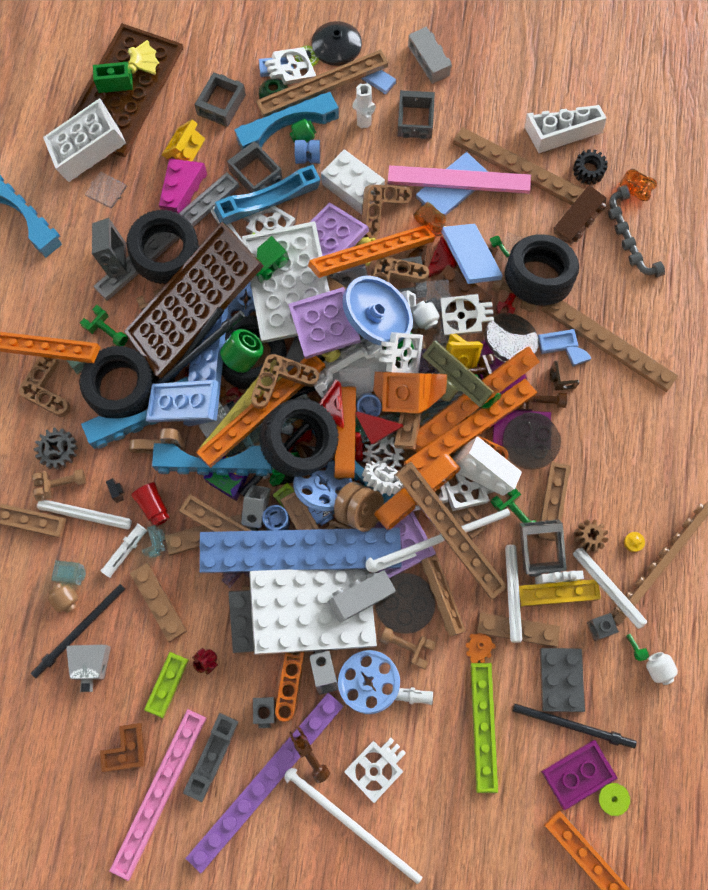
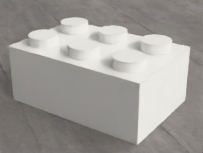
M345 149L321 172L322 185L361 215L365 187L368 185H385V179Z

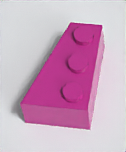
M169 159L159 202L160 210H171L178 214L190 204L193 194L198 191L201 181L207 176L204 163Z

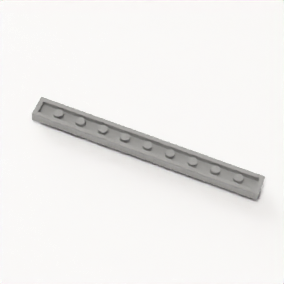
M226 172L179 214L184 216L194 227L210 213L216 201L227 198L240 185ZM169 232L154 234L144 245L143 253L147 258L154 261L180 238ZM129 256L126 258L127 273L113 278H109L106 275L94 285L95 290L107 301L139 274Z

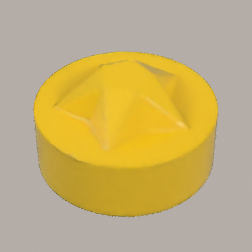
M631 532L625 536L624 546L630 552H638L644 548L645 539L640 533Z

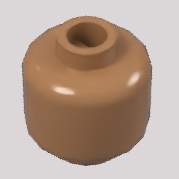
M60 583L49 591L48 601L56 612L65 611L68 613L76 607L75 602L79 597L70 584L63 585V583Z

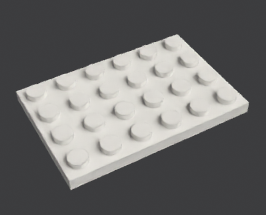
M315 221L242 236L243 243L256 258L257 248L271 236L287 251L289 256L287 264L282 268H278L269 280H264L260 283L257 276H255L250 281L262 343L298 336L288 304L329 292L327 276L318 278L308 267L309 260L322 256Z
M367 569L250 571L254 655L376 647L373 606L340 623L328 602L333 597L332 593L343 588L345 591L350 588L349 585L358 579L361 582L366 580L369 571Z

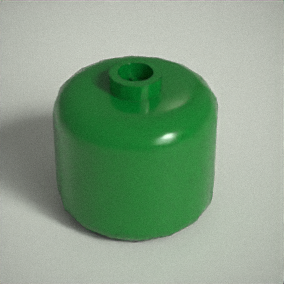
M238 329L223 344L220 355L223 362L230 369L244 373L248 372L263 354L264 347L255 334L248 330Z

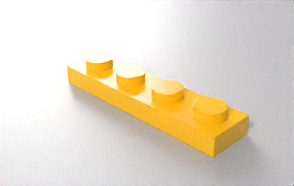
M594 579L519 586L520 607L601 599L599 584Z

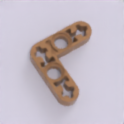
M368 185L365 187L362 223L367 225L368 228H373V231L368 232L364 237L375 238L378 236L382 202L403 204L410 202L412 192L409 188L387 185ZM387 189L391 191V197L389 199L385 197V192ZM397 193H403L405 197H397ZM371 206L375 209L372 217L369 215V208Z
M384 257L377 260L373 276L384 279L388 283L391 277L422 284L428 280L429 269L422 264ZM383 264H387L385 273L382 272ZM405 267L408 271L406 273H399L397 269Z
M271 354L266 357L251 396L252 405L257 409H263L268 405L278 377L312 387L318 383L319 372L313 367ZM273 360H276V364L278 366L275 365L271 373L269 372L270 363L268 362H273ZM289 366H294L298 372L295 375H289L286 369ZM301 369L304 370V375H302L301 378H298L300 376ZM310 373H312L313 377L316 379H311V381H308L307 376L305 375H309ZM262 378H271L272 384L264 386L261 383ZM261 390L265 391L263 395L265 401H261L259 404L255 397L259 398Z
M39 357L20 385L19 392L26 400L56 416L64 417L70 411L69 403L43 388L58 366L59 359L52 358V362H47L46 357ZM43 371L44 376L41 379H35V374ZM26 389H32L36 395L34 396L30 392L27 393ZM43 395H49L47 403L40 402ZM54 402H55L56 404H58L59 406H62V405H63V406H64V409H63V410H62V409H59V410H58V409L56 408V406L53 405Z
M161 429L160 440H130L129 451L133 453L153 454L154 443L174 444L185 452V441L179 431L175 429Z

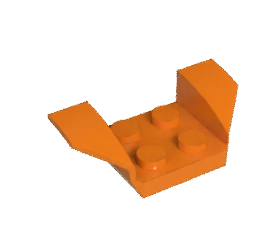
M375 372L373 391L382 403V411L422 413L446 394L447 374Z

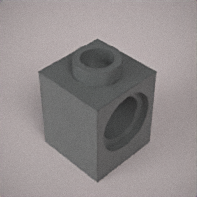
M611 613L587 622L594 641L619 632Z
M274 697L253 698V724H258V728H271V723H276V700ZM262 707H267L270 710V715L266 719H262L259 715Z

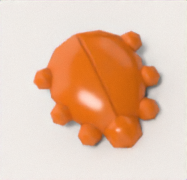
M470 634L471 640L469 643H466V647L469 648L466 655L471 656L470 661L472 663H478L479 660L481 663H484L485 657L491 658L490 652L496 646L486 634Z

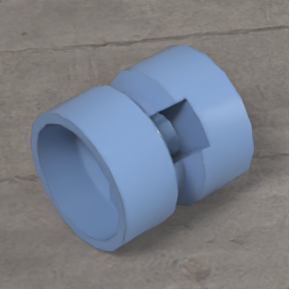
M295 140V163L305 164L309 161L310 164H320V140H310L308 143L305 140Z
M366 392L361 394L356 400L358 412L379 416L382 405L376 395Z
M272 505L263 512L262 519L267 531L289 529V516L282 506Z

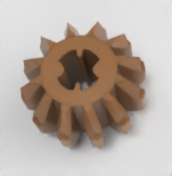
M586 519L584 524L579 523V529L574 531L578 535L574 541H580L581 544L578 547L581 549L585 546V552L588 553L592 549L596 553L598 548L603 549L605 547L604 543L608 542V538L605 537L608 531H602L603 523L597 526V520L594 519L591 523L589 519ZM589 533H591L590 535L593 534V535L595 536V538H593V539H592V537L589 538V537H588V534H589Z

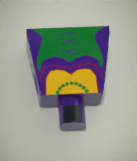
M209 472L208 475L203 477L206 483L237 501L240 496L239 491L244 487L249 473L247 476H239L236 473L217 475V472Z

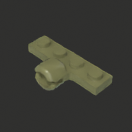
M433 341L422 355L440 374H447L446 394L440 399L446 402L450 401L458 391H462L479 407H482L494 393L491 388L437 341Z

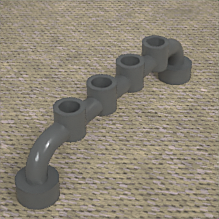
M626 185L617 188V192L613 193L610 197L609 204L611 209L608 210L610 220L616 219L618 223L615 225L616 234H623L625 239L622 240L623 249L625 251L630 250L632 254L628 257L630 265H637L640 272L645 275L663 276L665 275V268L661 261L653 263L652 268L646 267L643 262V256L636 247L634 237L630 234L629 225L622 216L621 208L617 205V199L623 201L630 198L628 187Z

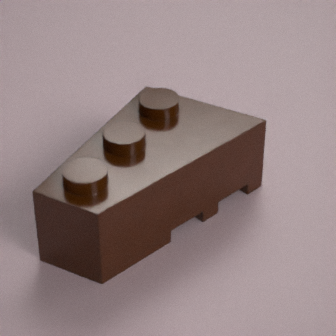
M588 185L556 224L554 233L570 245L573 242H578L583 235L582 232L592 225L595 218L607 206L606 197Z
M449 265L445 267L436 279L435 288L442 298L478 294L479 303L491 302V294L475 283L468 284L465 277ZM463 301L464 309L467 311L475 310V306L470 301ZM456 302L449 304L455 312L457 310ZM460 312L457 316L458 318L463 319L465 317V314L463 312ZM476 318L466 321V330L476 323Z

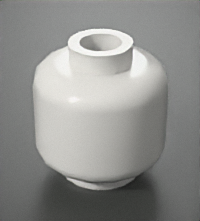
M422 301L414 306L415 310L412 312V317L420 329L428 330L438 324L437 320L440 315L433 303L425 304Z
M663 652L651 655L648 658L649 661L646 664V668L652 680L663 685L672 683L678 670L671 656Z

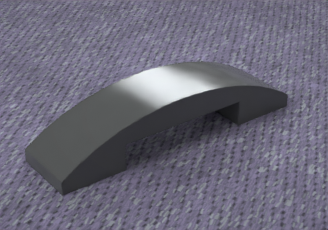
M219 713L210 732L211 735L194 772L189 778L183 794L203 802L224 759L239 721Z

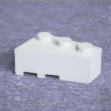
M478 436L455 451L452 457L461 467L458 472L460 475L502 496L515 489L522 473Z

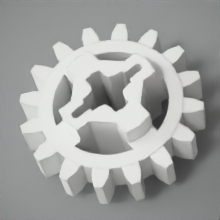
M389 436L375 444L365 445L368 451L363 452L367 456L363 462L370 464L373 461L372 458L380 463H387L388 466L389 463L394 461L391 466H394L393 469H396L397 466L402 467V464L399 462L400 460H405L401 456L405 451L395 448V438L392 437L389 440ZM390 445L394 448L396 454L391 452ZM384 453H385V454H387V455H389V456H391V457H387V458L385 457V458L382 459V458H380V457L377 456V455H381V454H384Z
M373 461L370 464H366L362 473L363 481L368 482L367 486L374 487V491L379 490L382 495L387 493L388 496H391V494L395 495L403 488L402 484L395 477L399 470L393 469L394 466L389 467L387 463H380L379 461L376 464Z

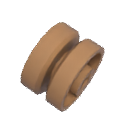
M350 482L337 495L334 505L335 517L339 522L362 532L369 531L379 521L374 514L384 504L383 496L379 491H374L372 488L357 482Z

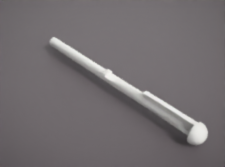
M504 509L461 527L467 533L510 516V511ZM437 535L375 560L370 557L366 561V569L369 572L375 573L417 556L416 552L445 540L441 535Z
M290 768L286 771L285 781L287 783L290 780L411 880L419 884L422 879L421 875L306 781L298 777L296 774L297 769Z

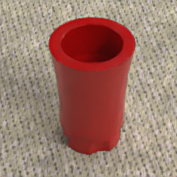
M155 482L148 483L131 494V497L137 502L153 527H158L170 519L167 513L168 510L161 499Z

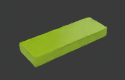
M169 652L144 711L161 718L165 717L189 662L188 659Z

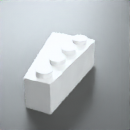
M599 105L578 107L573 111L561 109L556 113H549V111H543L542 114L538 115L527 113L525 129L538 153H542L603 133L606 116Z

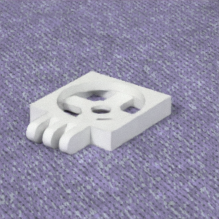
M304 47L275 51L272 54L273 60L265 62L270 78H281L284 85L300 83L316 76ZM293 56H301L303 62L295 61ZM286 57L288 64L281 65L280 59ZM294 64L297 68L293 69L291 65ZM307 69V74L301 76L300 70Z
M276 206L243 218L249 222L246 226V231L251 234L285 228L277 222L281 216L286 221L285 227L293 226L296 222L294 217ZM266 213H274L272 217L264 216ZM257 221L264 224L260 232L256 230ZM271 221L274 223V226L269 227L267 224Z
M478 294L441 298L444 336H450V334L482 333L481 323L494 322V317H486V315H492L493 310H485V308L493 307L492 302L479 303ZM463 301H470L475 306V310L467 311L464 309ZM456 302L457 310L453 313H446L448 305ZM463 312L465 314V317L463 319H459L457 316L458 313ZM476 318V323L466 330V321ZM455 320L458 323L459 330L451 328L447 321Z
M391 332L390 342L381 341V346L386 347V350L380 349V353L385 354V357H379V361L387 362L386 371L418 373L423 335ZM404 337L403 347L397 349L398 340ZM404 350H407V356H406V357H404V355H403ZM396 357L401 359L400 368L395 366Z
M459 473L455 475L458 481L457 485L450 487L449 481L444 484L452 511L486 504L489 502L487 494L494 492L474 481L466 480ZM461 485H466L468 490L463 491ZM479 489L478 499L474 500L471 492L472 490ZM454 494H462L466 502L460 503L456 501Z
M583 571L541 574L535 577V584L578 581L584 579Z
M392 738L381 748L373 741L344 771L373 803L403 773L396 763L406 752L402 750L396 755L395 752L400 746L396 744L390 749L389 746L394 741ZM375 752L380 753L382 757L376 763H371L365 755ZM388 762L392 768V775L389 781L382 775V769ZM358 763L366 769V774L359 781L355 773ZM372 767H375L378 770L376 776H372L370 774V769ZM371 780H376L382 786L380 790L376 791L368 790L365 787Z

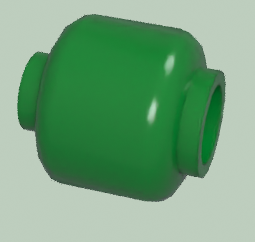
M302 119L291 126L292 132L290 136L294 143L295 140H305L308 143L310 140H314L315 133L317 132L311 120Z

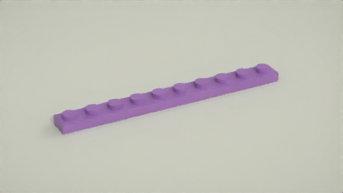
M329 692L299 726L303 730L304 735H306L310 745L344 707ZM298 729L293 733V737L300 735ZM290 737L186 857L200 873L206 869L282 780L286 771L292 768L301 757Z

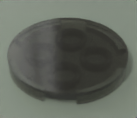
M498 314L494 316V322H489L484 330L485 343L494 352L493 355L503 362H507L527 346L532 349L534 354L538 350L539 339L534 327L526 319L516 314Z
M530 412L523 413L508 423L503 433L502 443L503 447L508 451V458L514 464L524 469L534 470L549 465L556 458L561 447V436L548 417Z
M410 573L397 574L389 578L396 592L376 603V612L383 625L392 629L393 632L401 634L415 633L423 629L430 622L435 611V596L431 592L429 584L421 577Z

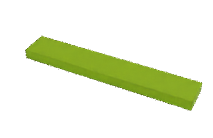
M471 663L476 793H498L492 664Z

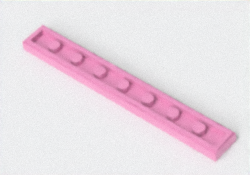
M389 165L388 184L529 194L531 175Z
M187 709L109 872L127 881L130 880L207 719L206 717Z

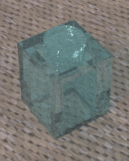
M55 560L52 581L81 586V581L85 579L86 575L84 566L80 563Z

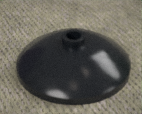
M341 21L323 24L315 31L312 37L314 54L319 60L329 65L339 66L353 61L359 55L362 48V39L358 30L352 25Z

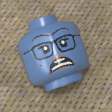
M325 497L319 498L323 504L330 503ZM307 507L316 524L322 526L334 518V510L318 511Z

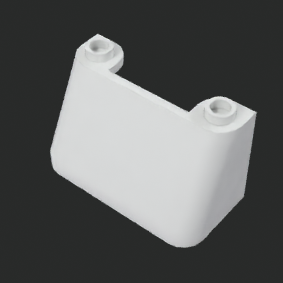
M362 338L360 343L350 345L340 351L341 354L337 360L329 363L326 360L323 361L325 368L319 373L318 383L314 386L321 398L324 397L335 380L341 382V386H355L356 400L363 393H371L374 387L375 372H388L386 371L387 362L379 361V357H385V354L380 353V349H384V347Z

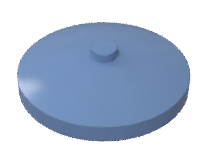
M361 276L353 280L345 289L343 294L344 313L351 326L363 338L374 344L381 345V341L390 342L391 332L410 333L413 324L410 307L403 295L393 285L378 277ZM404 337L398 340V344L404 340Z

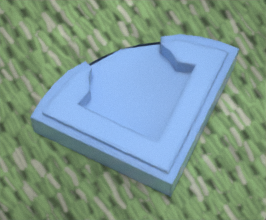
M569 347L565 350L572 366L591 360L590 355L581 348Z

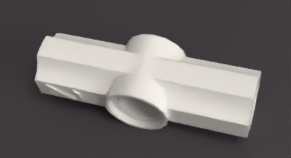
M360 83L356 87V99L352 105L353 109L357 111V126L361 129L368 128L371 125L372 114L376 108V105L372 102V87L368 83Z

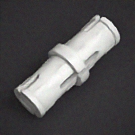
M413 687L411 689L399 688L395 700L409 702V704L423 703L432 705L433 691L415 690Z

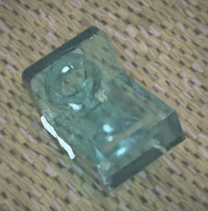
M153 525L147 527L152 546L141 550L142 554L146 557L149 556V558L157 557L161 554L160 552L165 551L163 530H159L157 526Z

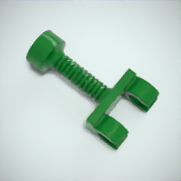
M95 305L92 309L97 317L91 323L85 318L79 322L91 334L100 328L113 338L112 342L116 346H125L128 342L129 337L123 332L117 333L104 323L109 316L98 305Z
M516 487L507 493L511 497L507 502L503 503L497 495L490 501L498 512L507 507L510 508L522 523L536 522V520H529L515 504V501L521 496Z

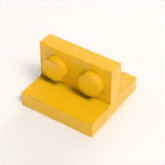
M193 119L177 128L162 153L163 157L166 159L174 157L177 160L193 161L205 141V138L195 130L198 124Z
M450 334L446 350L469 369L477 367L483 344L479 341L466 342L457 334Z

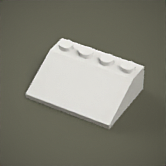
M100 98L43 137L56 170L68 182L77 178L87 169L92 168L93 165L105 159L109 154L126 143L122 133Z

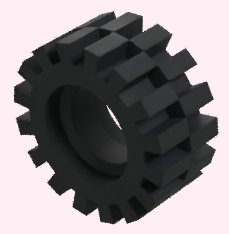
M588 149L587 152L584 150L575 161L573 167L574 176H577L576 179L578 181L582 179L581 183L583 184L585 181H587V185H590L591 182L593 184H596L597 181L600 182L607 170L608 161H605V155L601 157V152L597 154V150H593V152H591V149ZM584 164H593L597 170L589 171L584 167Z

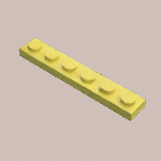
M273 360V362H269V372L271 373L273 371L274 366H278L276 364V360ZM258 377L199 449L252 404L251 396ZM264 377L261 383L264 386H270L272 379Z

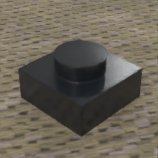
M113 478L107 480L106 484L112 499L116 503L123 501L122 494L125 492L120 482L117 483Z

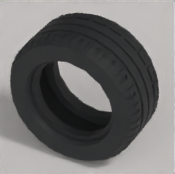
M156 210L143 214L133 223L127 234V251L134 268L143 278L159 284L168 283L199 248L197 235L191 223L181 214L171 210ZM161 232L173 233L183 242V249L179 256L165 263L155 262L147 258L143 253L147 240L154 234Z
M545 234L531 235L519 240L513 246L505 267V280L510 290L518 298L529 304L538 306L556 304L565 299L572 290L579 273V261L573 249L561 239ZM528 262L547 264L555 269L559 277L549 279L538 277L529 272L524 264Z
M245 316L234 325L235 328L232 331L226 332L225 335L226 342L235 330L244 329L261 339L257 316ZM284 339L266 342L271 348L270 355L276 354L286 358L287 350ZM223 362L222 376L234 387L247 390L259 376L263 364L257 368L250 369L248 372L241 373L230 369Z
M111 346L99 350L94 364L85 363L79 379L81 394L85 401L99 416L106 418L131 417L148 409L152 384H157L155 374L143 355L126 346ZM117 368H129L135 371L138 377L137 384L132 393L127 397L119 400H108L101 396V381L107 373Z
M305 398L291 399L277 406L265 417L260 429L259 445L265 460L278 472L291 477L309 475L324 468L333 459L339 441L335 420L332 419L333 417L330 415V412H327V409L322 405L320 406L318 402L316 403V401ZM287 419H302L312 427L315 432L316 445L310 457H295L286 450L282 443L281 431Z

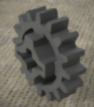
M53 428V432L46 430L45 436L39 435L41 441H35L38 447L34 448V451L38 453L35 457L40 460L39 463L43 466L46 465L48 469L54 466L56 470H59V465L66 468V462L72 463L73 461L70 458L77 456L73 452L78 449L74 444L77 441L70 432L66 433L63 428L60 431ZM52 445L57 447L60 450V452H58L57 450L55 451Z

